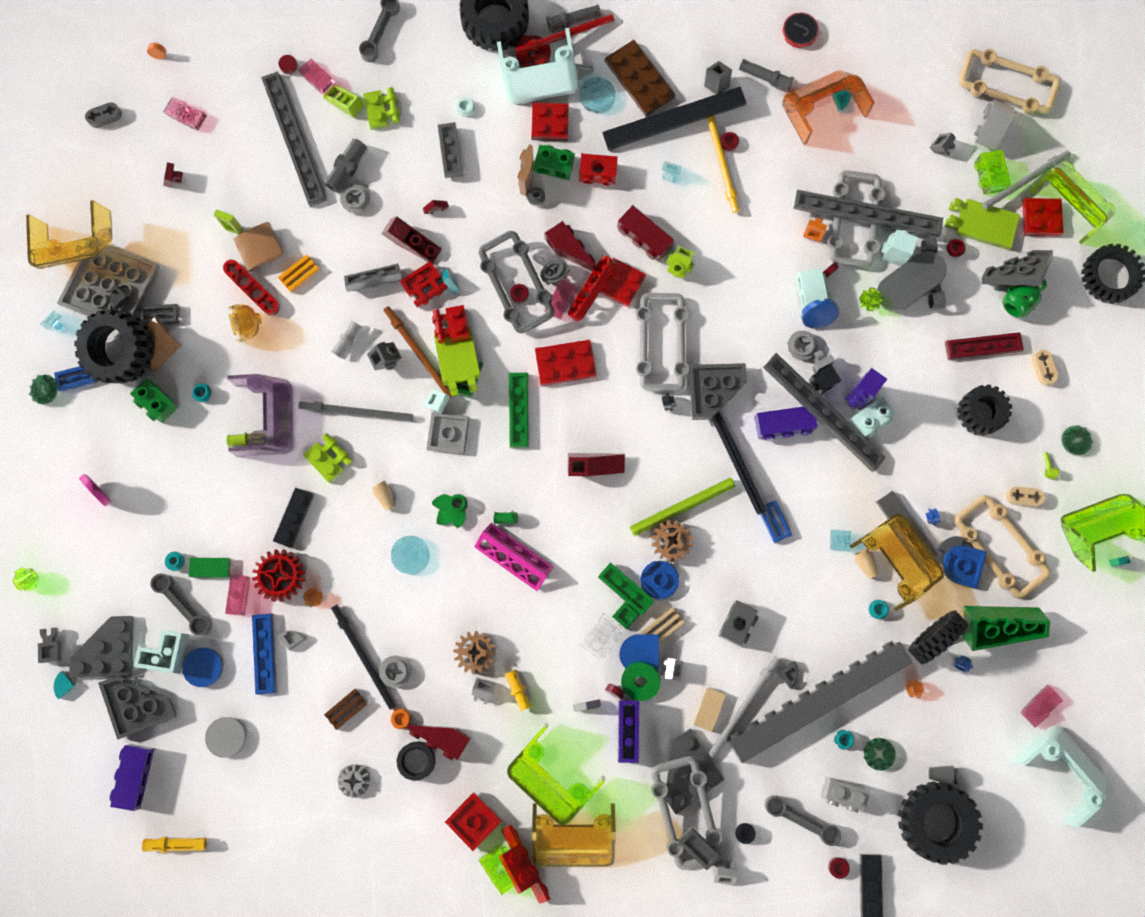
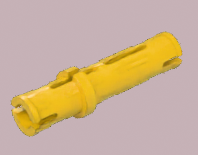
M163 836L158 839L144 838L142 841L143 852L205 851L207 848L206 837L168 838V836Z

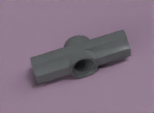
M352 139L344 153L339 154L335 159L334 168L324 182L325 186L331 191L339 193L348 177H352L355 174L358 162L367 149V146L362 141Z

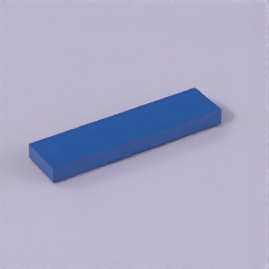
M273 614L252 615L255 695L277 693Z

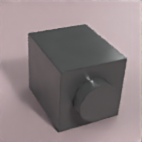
M717 61L706 69L704 87L715 94L722 93L730 87L732 69Z

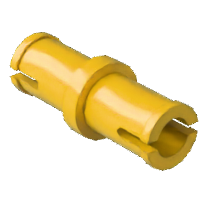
M517 670L505 674L512 690L510 693L512 696L514 695L520 712L532 707L525 692L526 687L522 685Z

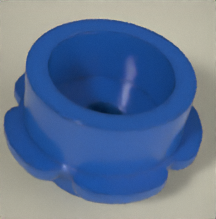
M928 508L929 512L925 513L928 524L932 523L933 526H936L935 524L941 523L937 509Z
M961 655L955 658L954 667L958 670L968 673L970 669H973L972 661L968 657Z

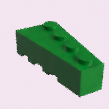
M964 606L963 619L969 626L964 631L963 638L972 651L1049 637L1050 620L1039 607Z

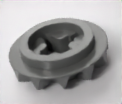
M563 260L551 261L543 267L540 277L547 285H555L557 282L561 283V280L566 279L567 274L570 272L569 266Z

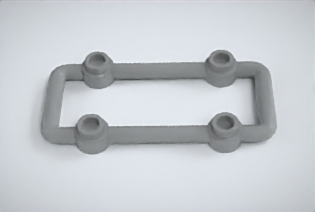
M844 170L839 174L838 183L832 191L834 197L844 198L849 191L847 184H845V178L875 182L874 188L869 194L872 204L880 205L885 197V191L881 188L882 179L880 176ZM834 217L832 235L827 241L831 261H835L840 265L862 268L872 266L875 254L880 249V244L876 240L878 226L870 224L869 240L864 245L867 260L838 257V249L843 244V238L840 236L841 218Z
M645 293L640 299V308H638L636 317L640 321V362L636 366V373L640 376V386L645 391H681L685 387V376L689 372V365L685 362V322L689 317V311L685 308L684 297L678 293ZM648 300L677 301L674 320L678 326V362L674 366V374L678 377V384L647 383V376L651 372V365L647 362L648 321L652 314L650 308H648Z
M692 756L658 764L651 772L653 779L651 791L653 796L658 798L669 839L666 845L667 851L674 858L676 866L681 870L701 866V864L695 858L684 862L682 860L681 854L684 848L678 843L665 797L668 793V788L661 781L659 774L661 772L691 765L690 781L697 787L708 829L705 833V838L722 855L720 843L723 837L720 830L715 827L704 786L707 782V776L700 770L697 759Z

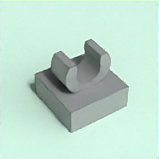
M820 350L812 356L815 362L812 370L816 374L826 367L833 365L835 359L831 354L825 357Z
M669 658L668 661H661V664L667 665L665 672L660 671L659 674L665 676L666 679L681 681L683 661Z
M476 678L471 694L474 696V701L481 697L485 698L484 704H487L491 700L496 683Z
M720 860L714 874V883L734 886L738 878V870L734 869V862L730 863L729 868H724L723 860Z

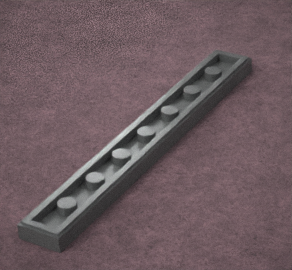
M279 72L261 77L309 207L327 201Z
M802 190L796 191L793 206L795 210L934 237L941 236L944 219L942 217Z
M777 353L773 354L763 368L871 472L876 471L886 457Z

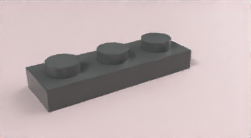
M456 122L438 124L445 179L463 176Z
M399 263L344 276L347 292L359 291L367 287H376L384 283H394L402 279Z

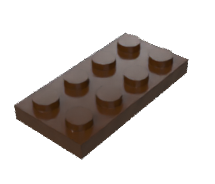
M635 40L605 57L604 62L645 117L675 98V93Z

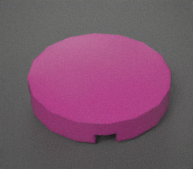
M87 474L79 477L82 484L103 506L106 507L111 503L109 497L102 492Z

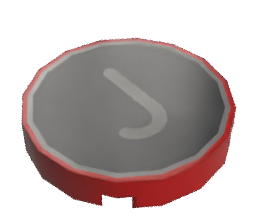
M802 12L790 15L784 22L782 29L785 41L796 48L812 45L819 31L818 23L814 17Z

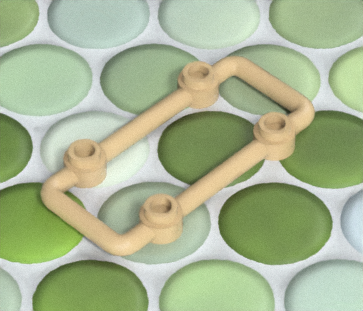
M977 49L970 50L966 55L959 77V84L963 88L969 89L974 97H981L984 94L1021 106L1026 114H1033L1035 111L1042 114L1050 113L1054 107L1061 83L1059 77L1050 74L1046 67L1038 66L1035 69L999 57L993 49H986L984 52ZM973 57L980 58L981 63L985 66L995 63L1032 75V79L1036 83H1041L1045 80L1053 82L1046 107L1039 105V101L1033 97L1024 100L987 88L986 83L982 80H977L974 83L967 81Z
M982 495L956 515L955 524L961 531L960 536L964 537L963 542L971 543L976 549L987 551L978 541L977 531L972 527H967L963 519L984 503L988 505L990 517L1002 522L1028 554V563L1032 566H1038L1042 571L1040 576L1019 591L1015 586V577L1009 573L1005 574L987 552L985 562L998 576V585L1002 589H1008L1015 598L1023 599L1050 577L1051 571L1044 562L1045 555L1039 550H1034L1006 516L1007 509L1004 505L996 504L990 496Z

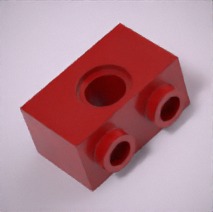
M581 153L579 182L585 184L601 183L604 186L615 185L618 156ZM601 169L602 172L596 173L594 170Z

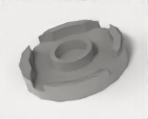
M221 717L214 720L208 726L205 733L207 749L213 755L220 758L236 755L245 744L246 731L244 725L235 718Z

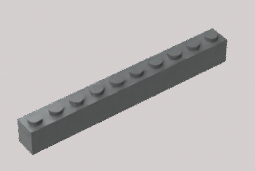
M887 642L882 645L883 649L876 652L874 650L865 656L867 659L860 662L857 660L849 665L850 669L843 672L840 670L832 675L833 679L826 682V680L817 683L815 685L816 689L809 692V690L800 693L798 695L799 699L792 702V700L783 703L781 705L782 709L775 712V710L766 713L764 715L765 719L758 722V720L749 723L747 725L748 729L741 732V730L732 733L728 743L739 762L744 763L913 663L901 642Z

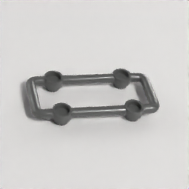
M507 231L479 248L480 268L489 275L505 309L503 313L504 319L512 324L516 332L525 333L554 316L555 311L551 304L553 297L548 290L544 289L527 254L529 252L528 245L520 240L515 231ZM510 238L514 242L513 252L521 257L538 292L536 295L537 301L544 305L547 313L523 326L518 321L520 317L518 310L511 306L495 273L496 263L488 258L486 251Z

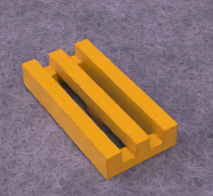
M306 254L278 278L290 292H293L320 269ZM311 266L313 267L302 277H300L297 281H295L292 285H289V283H291L294 279L302 275L303 272H305L308 268H310Z

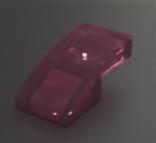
M312 58L298 69L302 77L322 95L336 84L331 76L324 69H321Z
M174 97L170 99L163 110V113L197 131L207 117L204 112L192 108L186 102Z
M563 279L561 283H558L551 302L555 311L553 317L559 320L562 319L578 289L577 286Z
M1047 684L1027 703L1020 713L1036 728L1064 700Z

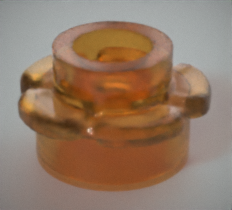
M310 588L303 596L305 604L309 607L319 606L323 598L322 592L318 591L317 588Z
M912 679V681L906 683L907 694L911 698H921L924 692L923 684L917 679Z

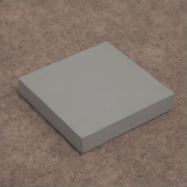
M431 412L426 450L465 455L470 417Z

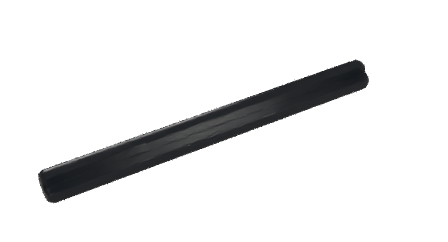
M719 411L712 418V421L757 515L763 514L767 511V508Z

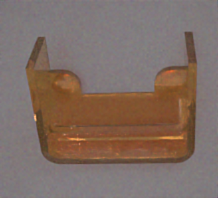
M838 70L785 94L782 106L803 145L808 143L813 131L805 116L813 111L814 102L845 89L853 96L864 118L869 115L875 102L859 76Z

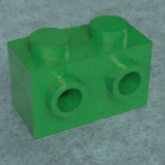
M539 145L534 162V172L570 181L575 162V153L568 149H556L551 145Z
M147 377L130 393L135 398L133 402L140 409L144 407L148 411L146 415L152 421L158 420L163 423L179 408Z

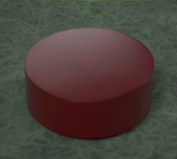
M284 55L278 61L279 68L284 74H292L297 70L298 64L292 55Z
M726 132L722 135L721 145L725 151H734L738 147L739 137L737 134Z
M834 261L825 269L823 274L826 275V278L839 268V265Z
M515 284L510 290L511 299L515 303H524L529 297L528 288L523 284Z
M611 683L605 688L607 693L619 700H622L625 695L622 689Z
M841 857L832 858L828 864L829 873L837 879H843L849 874V864Z

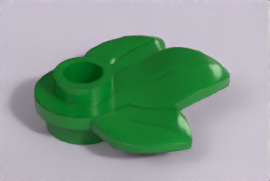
M443 494L432 501V505L440 509L436 519L438 525H447L452 522L456 528H459L465 523V510L468 507V501L465 496L461 494L453 496ZM461 501L462 505L460 507H456L455 502Z

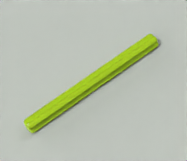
M727 478L631 525L630 530L634 536H637L660 525V523H664L735 488V483L732 478Z

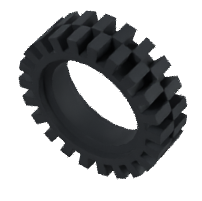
M1108 244L1093 252L1086 259L1087 261L1084 262L1082 267L1085 268L1081 270V274H1085L1081 278L1082 282L1087 281L1084 285L1085 289L1089 287L1091 289L1088 293L1090 295L1095 293L1096 296L1094 298L1096 300L1102 298L1101 302L1106 303L1109 301V304L1121 303L1135 295L1142 288L1143 284L1141 283L1145 281V277H1142L1145 275V270H1141L1145 264L1144 262L1138 263L1141 257L1140 255L1137 257L1133 256L1136 252L1132 249L1128 252L1129 247L1126 245L1121 248V244H1116L1115 246ZM1116 259L1125 265L1128 270L1129 280L1124 288L1113 289L1102 283L1098 275V267L1102 260Z
M956 610L950 611L940 617L938 621H935L933 625L927 627V630L923 631L911 643L908 651L920 664H926L935 657H938L941 652H945L949 646H952L953 642L957 641L960 638L959 636L965 633L964 631L967 630L969 625Z

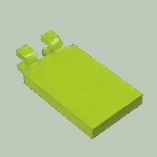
M954 198V201L950 203L949 210L960 212V215L957 217L951 214L949 219H946L944 226L957 229L956 235L1006 250L1012 248L1020 214L994 206L985 210L981 202L968 198L964 202L959 198Z
M468 327L470 339L453 343L451 338L447 337L445 338V343L439 344L434 334L443 386L449 385L451 397L459 395L457 383L468 381L470 393L478 392L475 379H479L481 376L471 327Z

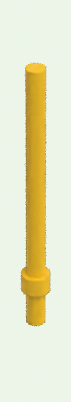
M712 116L707 118L726 188L725 195L730 202L732 213L739 212L736 200L738 196L736 190L733 189L715 119Z

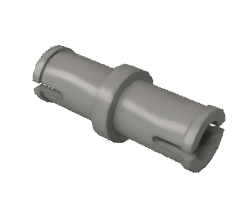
M351 321L345 333L340 335V340L331 352L342 358L349 345L354 343L353 339L362 326Z

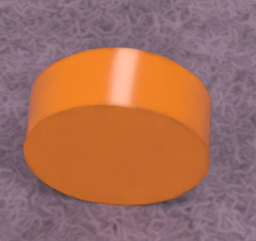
M150 43L147 53L155 59L162 60L165 58L167 50L161 44Z
M406 709L394 711L391 715L392 725L397 729H404L410 725L411 714Z

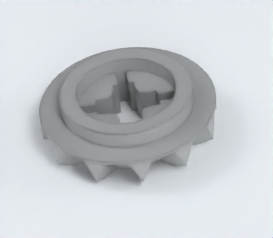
M350 185L340 195L341 205L350 213L355 212L358 214L362 210L365 211V208L369 205V193L361 185ZM351 195L354 196V197H356V198L359 197V198H358L359 204L356 203L355 201L352 202L353 200H352Z
M807 331L793 333L787 342L788 351L792 357L799 360H808L814 356L818 348L816 338ZM800 342L808 344L804 348L805 351L802 348H796Z
M396 655L386 658L381 663L379 669L382 682L394 688L401 687L408 682L411 675L408 661ZM397 663L398 670H401L403 673L397 674L394 680L393 673H390L387 669H394Z
M357 764L346 766L340 772L337 779L338 789L341 790L343 795L351 798L361 796L369 787V773L364 767ZM352 775H355V779L362 782L356 783L352 790L351 783L346 780L351 779Z

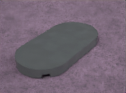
M930 251L915 255L879 283L877 287V300L885 310L896 312L910 307L943 282L947 271L944 259L939 254Z

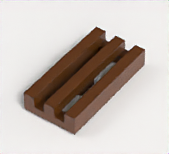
M354 689L327 711L324 716L334 726V729L338 730L368 703L358 690ZM354 695L357 696L352 702H350L334 717L331 716L332 713H334L338 708H340L344 703H346L351 697H353ZM358 701H361L362 704L337 724L336 720Z

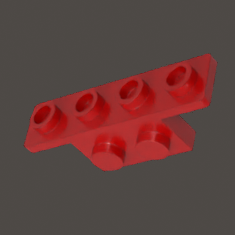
M512 825L501 829L510 849L501 854L499 858L517 893L520 894L531 887L539 904L550 900L548 888L539 878L538 869L530 861L529 853L520 842L517 830Z

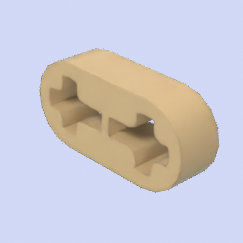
M1040 350L1032 357V362L1039 382L1044 386L1055 383L1058 379V372L1051 353L1047 350ZM1039 357H1045L1046 360L1043 362V360H1039ZM1044 375H1051L1052 378H1045Z
M1017 486L1006 492L1007 501L1013 505L1037 507L1042 505L1046 499L1044 492L1035 488ZM1016 492L1017 495H1023V497L1016 499L1012 494ZM1036 495V497H1039V500L1035 502V499L1028 498V496Z

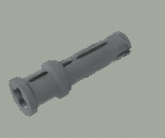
M596 4L570 13L561 12L560 15L553 17L546 16L548 29L552 33L555 29L568 28L570 24L601 16V12H599L600 6Z
M745 59L742 60L739 67L740 71L770 82L772 87H780L787 93L794 80L793 76H785L778 70L774 72Z

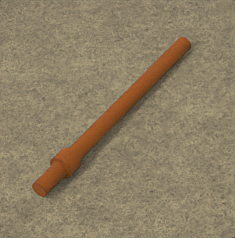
M389 306L384 308L383 311L390 319V324L395 330L399 331L441 390L449 395V399H451L449 386H443L442 377L403 326L404 322L395 315Z

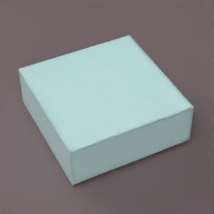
M432 389L424 406L427 409L442 413L450 396Z

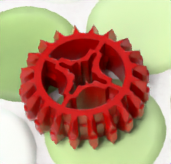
M275 549L274 556L268 551V558L261 556L260 559L263 562L255 563L259 567L258 570H252L253 573L257 574V576L252 577V580L258 581L254 585V588H260L258 594H264V599L267 600L271 597L272 602H276L277 598L279 602H284V595L287 600H290V593L298 595L295 589H302L303 586L299 585V582H305L306 580L301 577V575L306 574V571L300 570L304 566L303 563H298L300 558L298 556L294 557L293 552L287 554L285 549H282L281 553L278 549ZM279 560L274 569L267 570L270 564ZM285 561L289 562L292 566L293 575L287 573ZM282 573V575L287 577L276 578V576H273L271 574ZM265 576L271 578L272 590L267 586ZM292 581L286 589L279 591L284 582Z

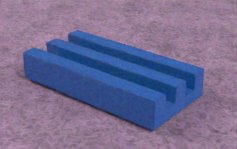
M80 366L54 372L57 391L59 392L94 384L97 381L85 373L60 379L63 376L82 372L85 368ZM90 377L89 379H85V380H81V381H77V382H73V383L61 385V384H64V383H68V382H72V381H76V380H80V379H84V378Z
M777 501L766 504L767 512L779 537H776L766 513L760 515L773 543L792 536ZM771 506L774 507V509H775V511H776V514H777V516H778V518H779V520H780V522H781V524H782V526H783V529H784V531H785V533H786V534H784V535L782 534V531H781V529H780V527H779V525H778V523H777V521H776V518H775V516H774V514H773V512H772V510H771V508H770Z

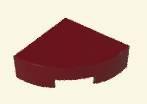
M432 200L423 207L424 214H433L434 210L441 209V211H444L449 207L448 201Z

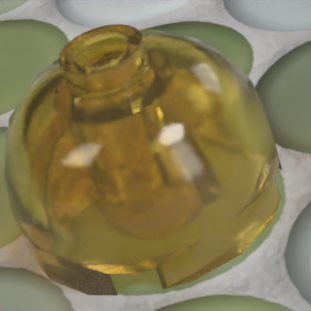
M246 304L230 305L228 310L232 309V314L228 315L233 334L236 335L238 333L239 339H236L237 342L241 343L251 340L257 335L259 324H262L260 314L255 313L254 309Z

